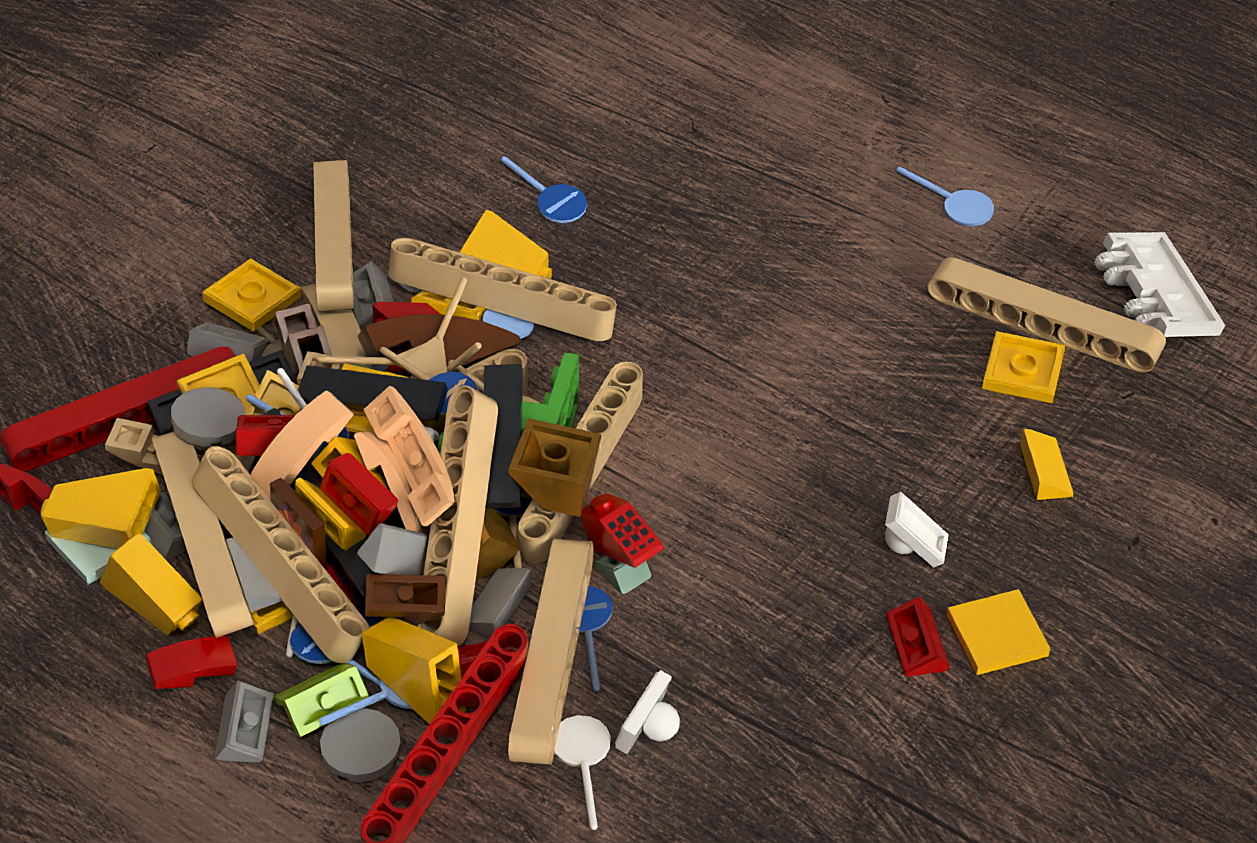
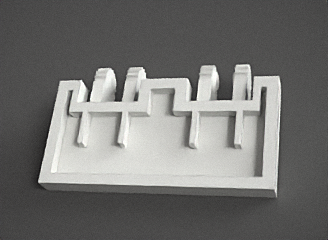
M1165 232L1107 233L1103 241L1107 252L1100 253L1094 262L1097 269L1100 271L1106 270L1103 277L1108 285L1130 286L1137 297L1136 299L1129 300L1124 305L1123 309L1126 316L1129 318L1135 317V321L1159 329L1165 337L1220 336L1225 327L1224 322Z

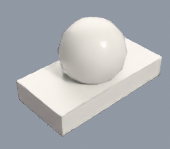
M902 492L890 496L885 523L887 526L885 541L889 548L898 554H909L915 551L933 568L944 564L949 534Z
M661 670L656 672L621 727L615 742V748L628 754L642 730L647 737L658 742L667 741L678 732L680 718L677 710L670 704L661 702L672 676Z

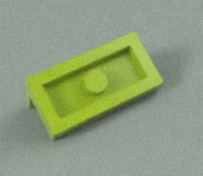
M343 663L275 695L274 700L277 705L284 706L296 735L301 737L323 726L319 724L321 717L369 697L356 665Z

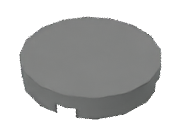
M197 388L187 391L176 398L171 407V423L174 426L173 430L176 435L187 443L201 447H212V443L221 441V445L234 441L236 439L237 418L239 415H245V407L239 398L227 391L216 388Z
M366 708L359 709L330 722L324 728L320 739L322 761L329 772L336 777L338 775L345 777L347 781L354 783L374 781L388 774L401 753L399 729L393 720L380 711Z

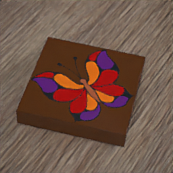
M279 478L271 482V502L327 571L325 523L284 479Z

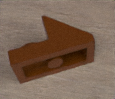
M366 574L365 616L403 617L404 622L415 626L445 615V576Z

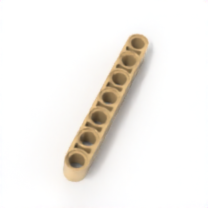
M347 160L313 162L318 311L354 309L350 191Z
M398 238L391 243L388 274L392 280L398 283L453 298L461 278L466 277L468 281L459 301L594 341H605L612 337L617 304L611 297L411 238Z
M953 257L942 260L927 285L930 295L942 303L1046 340L1066 345V347L1136 372L1145 373L1151 371L1166 344L1164 334L1155 327Z
M620 362L611 369L575 428L601 434L590 489L642 401L643 372L639 365L633 362ZM532 499L518 524V543L522 559L534 564L548 560L552 541L562 538L574 516L543 509Z
M466 385L458 387L449 398L441 449V458L453 488L454 504L431 523L424 575L445 576V615L417 625L421 629L456 642L457 647L465 641L469 631L498 417L496 401Z
M174 431L152 438L206 612L216 638L254 625L220 521L192 484V477L200 464L195 445L187 443L178 437Z
M222 447L208 448L192 477L194 488L278 593L279 597L321 651L334 662L341 664L350 662L363 642L362 632L369 629L366 620L235 455Z
M554 539L552 541L509 737L508 754L510 761L552 764L579 635V629L576 627H580L592 572L594 556L592 541Z

